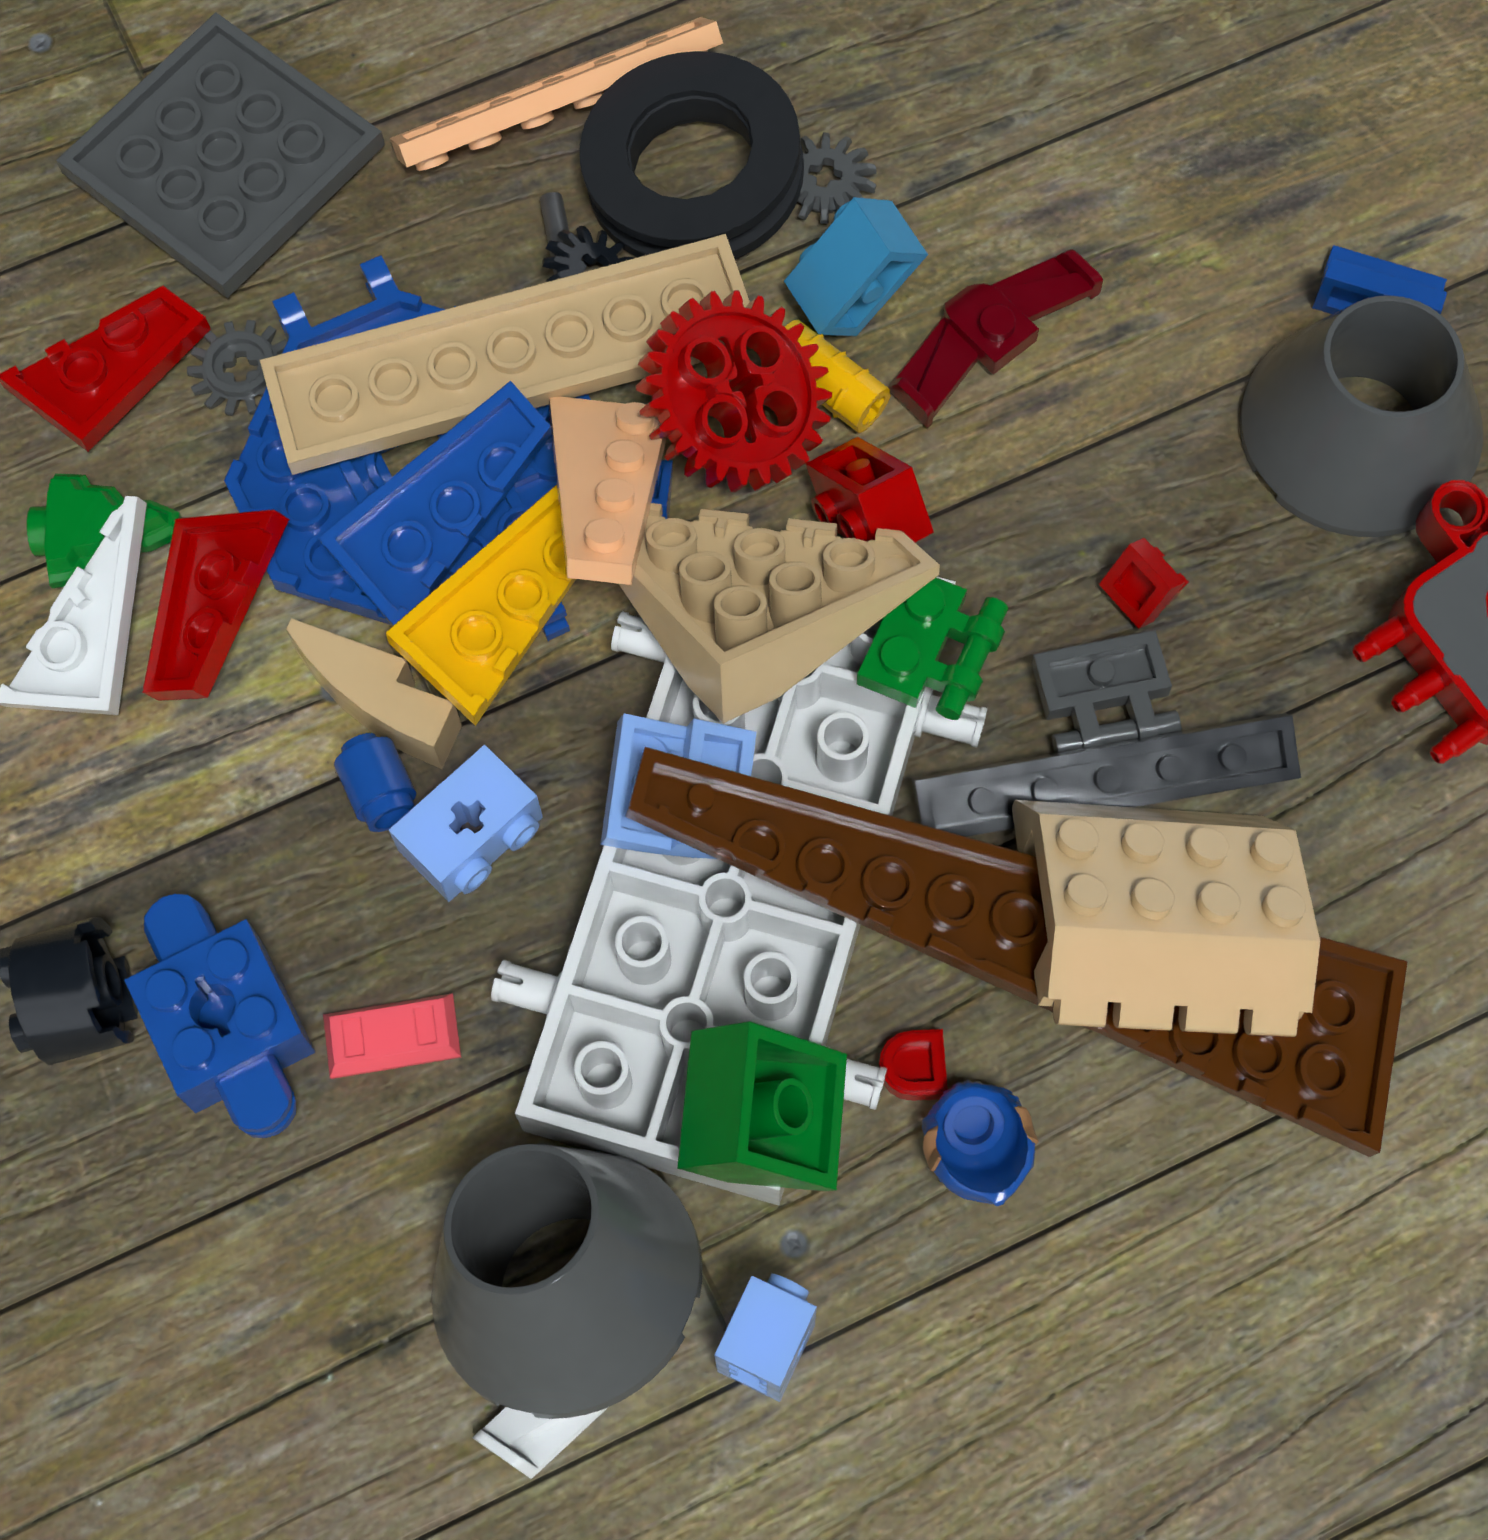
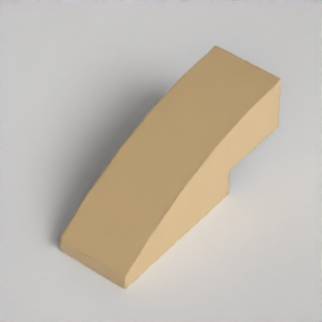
M291 618L286 630L298 655L316 681L343 710L370 732L376 734V736L391 738L395 747L404 753L443 769L462 728L457 709L449 700L414 688L415 681L406 659Z

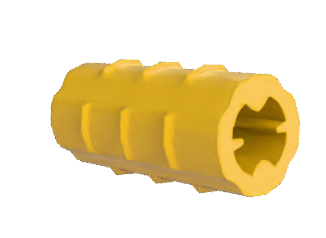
M793 320L785 326L787 330L800 323L805 326L797 340L802 347L809 344L818 345V351L809 358L811 366L828 368L829 372L816 381L817 387L832 392V398L823 403L822 406L833 413L834 418L838 417L857 433L867 430L887 406L891 397L890 389L869 373V369H863L847 357L846 351L841 352L826 341L823 334L818 335L800 320Z

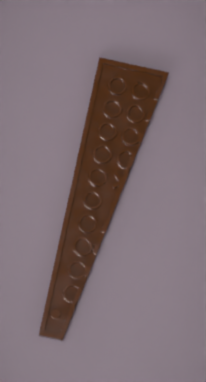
M648 747L644 748L625 817L1038 1005L1034 970L1048 942L1035 856ZM1320 937L1312 1013L1304 1012L1302 1017L1298 1019L1297 1035L1295 1037L1246 1034L1244 1030L1245 1009H1240L1238 1032L1236 1034L1181 1031L1178 1021L1180 1006H1174L1173 1023L1170 1031L1116 1028L1113 1023L1114 1002H1108L1105 1027H1084L1371 1157L1381 1151L1408 961ZM1054 1003L1052 1006L1040 1007L1053 1012Z

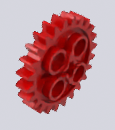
M734 290L724 299L723 303L716 291H711L700 301V304L694 298L689 299L678 309L679 314L672 311L660 322L663 330L658 329L646 341L653 351L645 354L638 362V366L652 374L646 376L636 385L637 391L652 396V401L639 411L640 416L657 417L660 423L650 433L649 437L651 440L668 437L672 442L664 456L667 461L674 459L681 453L688 458L684 469L685 476H691L701 467L706 469V486L709 488L721 482L725 476L731 492H737L746 486L748 481L754 491H758L768 485L770 479L779 483L792 474L791 468L796 470L810 460L806 451L810 452L823 441L815 430L830 422L831 417L818 409L817 406L831 399L832 392L816 386V381L829 372L828 368L811 366L809 358L818 351L819 347L817 344H809L803 347L797 340L805 326L800 323L787 330L782 325L785 317V308L782 306L770 316L764 314V299L760 295L752 300L746 308L743 305V299L739 290ZM746 346L753 349L759 355L762 367L754 364L749 359ZM690 357L699 359L704 364L708 378L699 375L694 370ZM763 405L770 407L775 412L778 418V426L772 424L766 418ZM708 415L716 418L721 423L724 429V438L716 435L711 430L708 424ZM745 436H746L752 443L747 442L746 439H745Z

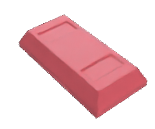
M453 993L323 1014L330 1079L462 1058Z

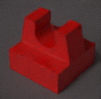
M1145 538L1130 543L1099 583L1100 587L1138 629L1153 623L1159 614L1177 598L1189 583L1181 573L1177 574L1163 558L1165 555L1159 548L1153 547Z

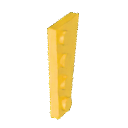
M557 485L386 632L388 643L475 726L576 580L567 578L561 526V508Z

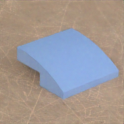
M624 713L617 722L600 845L670 856L716 859L625 817L644 748L648 747L751 776L757 732L695 718L688 726H682Z

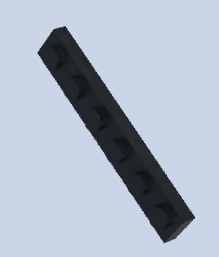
M1283 713L911 779L918 823L967 837L1015 828L1012 812L1015 800L1139 807L1301 778L1293 716Z

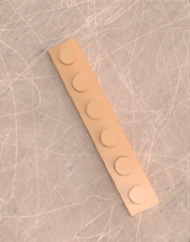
M703 17L696 18L391 137L390 141L396 157L406 167L415 165L417 171L427 170L448 161L449 156L447 152L468 144L470 150H477L502 139L501 130L519 123L522 129H531L548 123L554 119L552 110L573 103L575 109L594 105L602 96L604 90L608 89L624 74L641 64L680 52H708V49L723 44L717 22Z

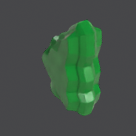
M55 473L54 477L50 480L46 506H32L29 508L27 514L29 547L35 557H46L49 586L51 588L64 587L77 566L84 570L105 537L99 533L110 514L117 510L124 502L123 496L115 487L91 485L86 475ZM143 500L147 503L140 553L152 552L171 542L175 519L182 518L180 512L152 500Z

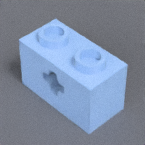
M484 744L389 829V832L397 850L450 902L461 891L464 894H468L477 889L491 873V864L507 849L510 848L512 851L518 850L530 841L539 828L538 821L543 816L537 795ZM467 822L475 828L482 825V829L477 833L472 832L468 828L460 830L461 826Z
M771 1273L767 1282L751 1276L714 1354L717 1371L780 1402L815 1327L817 1306L808 1303L806 1300L809 1291L801 1285L777 1274Z

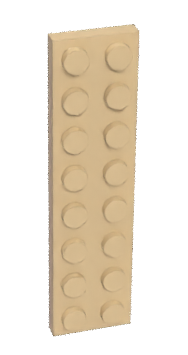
M723 234L261 359L260 363L287 463L292 475L447 433L509 381L519 389L535 408L549 405V398L559 396L574 398L643 379L646 376L652 375L638 366L639 360L648 352L653 351L646 341L658 329L663 330L660 322L672 311L679 314L678 309L691 298H694L700 304V301L711 291H716L722 303L734 290L740 291L745 308L750 301L727 236ZM690 357L692 365L701 363L699 359Z

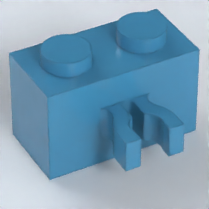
M853 197L851 201L845 203L837 210L833 223L818 241L802 252L799 257V263L784 282L818 335L857 336L928 254L892 201Z

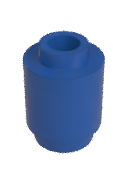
M365 733L351 738L341 747L342 753L335 759L334 767L357 819L366 822L369 830L372 832L389 830L415 807L413 800L416 797L414 786L393 740L388 737H377L374 733Z

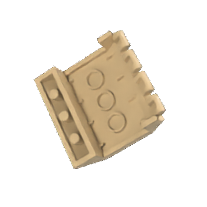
M1028 800L1014 801L1012 812L1018 852L1036 857L1048 942L1034 970L1038 1005L1052 1006L1054 1003L1053 1018L1056 1025L1105 1027L1108 1002H1114L1113 1023L1116 1028L1170 1031L1173 1023L1174 1006H1180L1178 1021L1181 1031L1236 1034L1238 1032L1240 1009H1245L1244 1030L1246 1034L1295 1037L1297 1035L1298 1019L1302 1017L1304 1012L1312 1013L1320 937L1296 830L1264 816Z

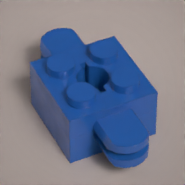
M172 894L162 897L150 907L144 916V931L158 963L124 981L177 1096L195 1113L223 1100L231 1120L244 1133L255 1138H268L278 1135L290 1125L296 1115V1099L282 1069L316 1052L262 940L247 919L217 933L207 911L191 896Z

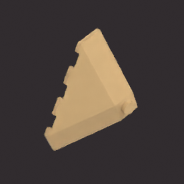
M651 503L632 585H619L687 686L722 723H725L779 698L937 577L940 564L904 532L899 530L877 528L875 540L869 541L856 538L842 539L840 536H837L836 523L788 518L786 530L779 532L766 528L753 529L749 526V514L701 509L698 515L699 521L693 520L690 522L677 518L665 519V517H662V504Z

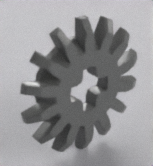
M823 132L821 148L818 149L809 137H801V145L805 153H803V184L797 201L802 205L798 215L799 218L806 220L810 212L813 211L820 213V223L828 224L829 213L836 212L842 205L851 201L853 197L863 198L859 193L860 191L875 193L876 184L862 177L876 174L875 164L858 163L868 156V151L865 148H858L846 154L852 143L851 138L847 136L838 142L835 149L830 148L829 133ZM823 165H830L833 167L834 175L841 179L840 181L830 180L827 187L817 186V177L810 175V172H820Z
M247 320L244 331H235L232 321L224 323L226 334L219 338L210 330L204 336L210 343V347L204 350L194 346L190 353L201 360L202 365L187 366V375L204 379L191 386L194 395L213 392L204 402L205 406L209 409L217 407L225 399H228L225 413L229 416L235 414L240 400H245L248 412L254 414L257 409L254 397L257 395L262 397L267 387L260 360L282 354L287 340L284 339L272 345L271 342L275 336L276 329L269 325L259 336L255 334L256 321ZM247 357L250 365L258 367L257 370L247 372L245 381H236L233 373L225 372L226 368L235 367L237 358Z

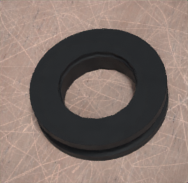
M705 51L680 52L653 59L632 69L616 80L597 100L590 111L581 135V172L593 212L601 227L607 232V235L615 243L622 242L625 245V251L637 258L723 234L727 236L734 259L740 258L761 246L782 227L795 208L803 184L804 158L797 115L789 97L782 87L762 69L750 62L723 53ZM697 121L722 124L742 135L751 147L747 164L731 183L709 195L689 199L662 196L644 186L635 175L639 156L656 136L677 125Z

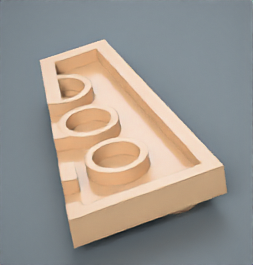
M561 396L549 398V416L553 435L554 462L556 463L567 578L632 585L667 437L651 440L649 437L650 433L660 423L657 417L640 416L639 411L646 404L638 402L625 404Z

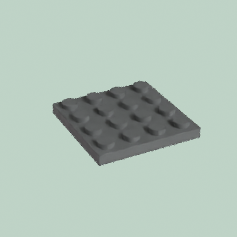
M215 12L56 161L62 174L228 298L350 180L385 143L382 131Z

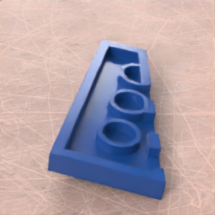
M509 381L321 534L318 539L388 622L394 626L437 589L552 435L551 426L519 389Z

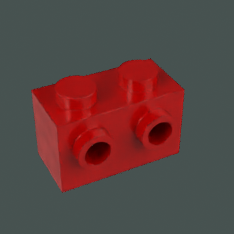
M858 436L805 464L816 492V496L811 499L814 513L819 522L836 523L837 533L841 536L863 541L875 540L876 530L881 528L902 531L911 540L917 542L934 533L912 466Z

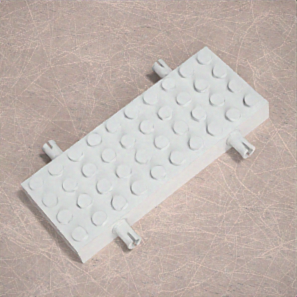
M940 578L956 585V581ZM622 611L617 619L621 627L615 626L612 636V651H622L664 663L646 718L682 726H688L695 718L756 731L751 777L890 816L893 815L915 737L920 738L922 732L970 744L971 747L977 748L988 710L986 707L980 708L966 704L958 720H950L937 713L935 708L940 697L933 695V689L925 688L917 707L914 708L857 685V673L883 618L779 698L725 723H722L687 686L642 618ZM603 846L563 970L559 975L554 976L503 960L497 971L498 974L502 975V978L494 979L491 993L492 1001H501L547 1014L515 1112L522 1130L586 1150L615 1154L630 1159L644 1167L779 1206L784 1192L782 1187L727 1183L677 1169L691 1031L751 1021L830 1048L826 1046L861 924L719 859L670 856ZM847 1059L844 1100L869 1106L870 1109L876 1110L887 1068H878Z

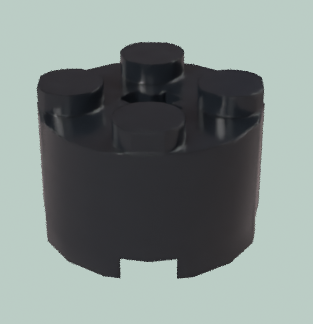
M92 917L16 938L12 946L0 949V977L4 985L11 988V995L16 1013L11 1014L9 1017V1031L20 1053L33 1050L40 1060L47 1065H53L134 1041L135 1037L130 1030L125 1031V1022L138 1018L137 1007L124 981L131 977L129 966L125 956L112 959L103 938L110 936L113 931L101 917Z

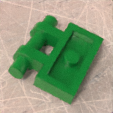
M935 577L883 618L857 673L856 684L914 708L917 707L925 688H931L942 693L935 708L937 713L947 719L958 720L967 701L970 702L976 699L983 683L979 674L989 652H995L998 649L1005 634L1004 628L1001 625L1009 609L1007 604L997 598L986 597L978 615H966L960 611L966 599L967 589ZM948 638L964 644L956 664L946 665L938 661Z

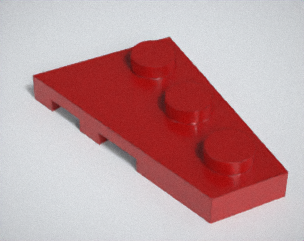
M161 286L100 319L98 329L69 345L63 339L44 349L48 356L19 371L15 365L0 373V382L7 391L89 452L211 328L206 316L165 286Z
M263 510L175 519L142 693L158 701L208 698L289 521L287 517L276 510Z

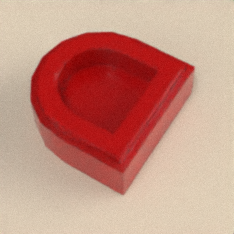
M943 1029L906 1031L896 1034L886 1042L880 1053L879 1068H887L883 1085L891 1094L900 1099L912 1101L938 1100L944 1091L948 1090Z

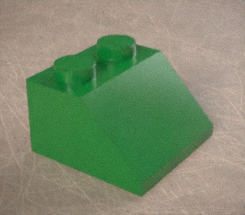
M751 1021L691 1031L677 1169L727 1183L815 1191H836L847 1054Z

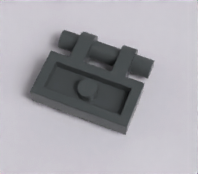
M1156 630L1033 655L1031 665L1046 720L1071 716L1075 728L1073 731L1052 735L1054 753L1182 731L1180 717L1176 710L1154 714L1150 700L1169 696L1172 688ZM1126 705L1129 714L1128 720L1103 725L1098 724L1095 711Z

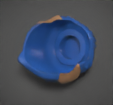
M969 1079L962 1083L958 1082L952 1085L951 1089L944 1091L940 1100L933 1105L927 1116L922 1120L923 1150L930 1171H933L940 1182L951 1192L963 1199L994 1204L997 1207L1001 1206L1016 1192L1029 1171L1034 1167L1035 1146L1039 1141L1033 1127L1031 1115L1026 1107H1022L1019 1098L1005 1088L982 1084L980 1081L971 1082Z

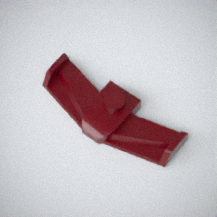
M1070 249L992 285L982 283L967 286L944 304V316L888 386L890 392L926 428H929L933 423V418L978 360L994 375L1037 341L1039 328L1032 321L1086 297L1090 299L1095 298L1102 289V276L1080 254Z

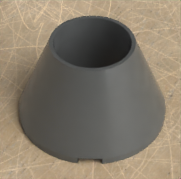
M1375 296L1358 301L1279 342L1264 356L1251 375L1240 409V436L1247 461L1253 473L1258 471L1265 482L1277 494L1276 501L1298 518L1314 526L1349 536H1391L1416 529V519L1419 512L1442 484L1451 480L1471 481L1480 461L1483 447L1481 411L1459 337L1449 322L1437 311L1419 301L1400 296ZM1364 377L1380 381L1399 392L1411 405L1413 411L1393 412L1369 406L1349 393L1338 379Z
M524 1144L500 1150L483 1159L465 1175L455 1189L446 1210L432 1288V1313L440 1345L447 1359L461 1378L475 1392L497 1406L500 1404L514 1410L532 1413L536 1418L545 1419L577 1417L608 1408L626 1399L650 1382L667 1365L685 1338L682 1331L691 1314L695 1297L700 1298L703 1265L697 1232L689 1214L673 1190L658 1175L630 1159L600 1151L542 1144ZM562 1220H590L587 1235L578 1252L557 1273L532 1285L512 1288L502 1287L504 1274L512 1256L520 1245L533 1233L549 1224Z

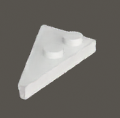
M125 496L123 504L110 514L99 532L105 537L84 570L78 566L76 567L51 606L48 621L44 626L35 631L26 645V648L31 650V653L10 686L1 684L0 705L15 708L119 715L147 506L145 501L139 497Z

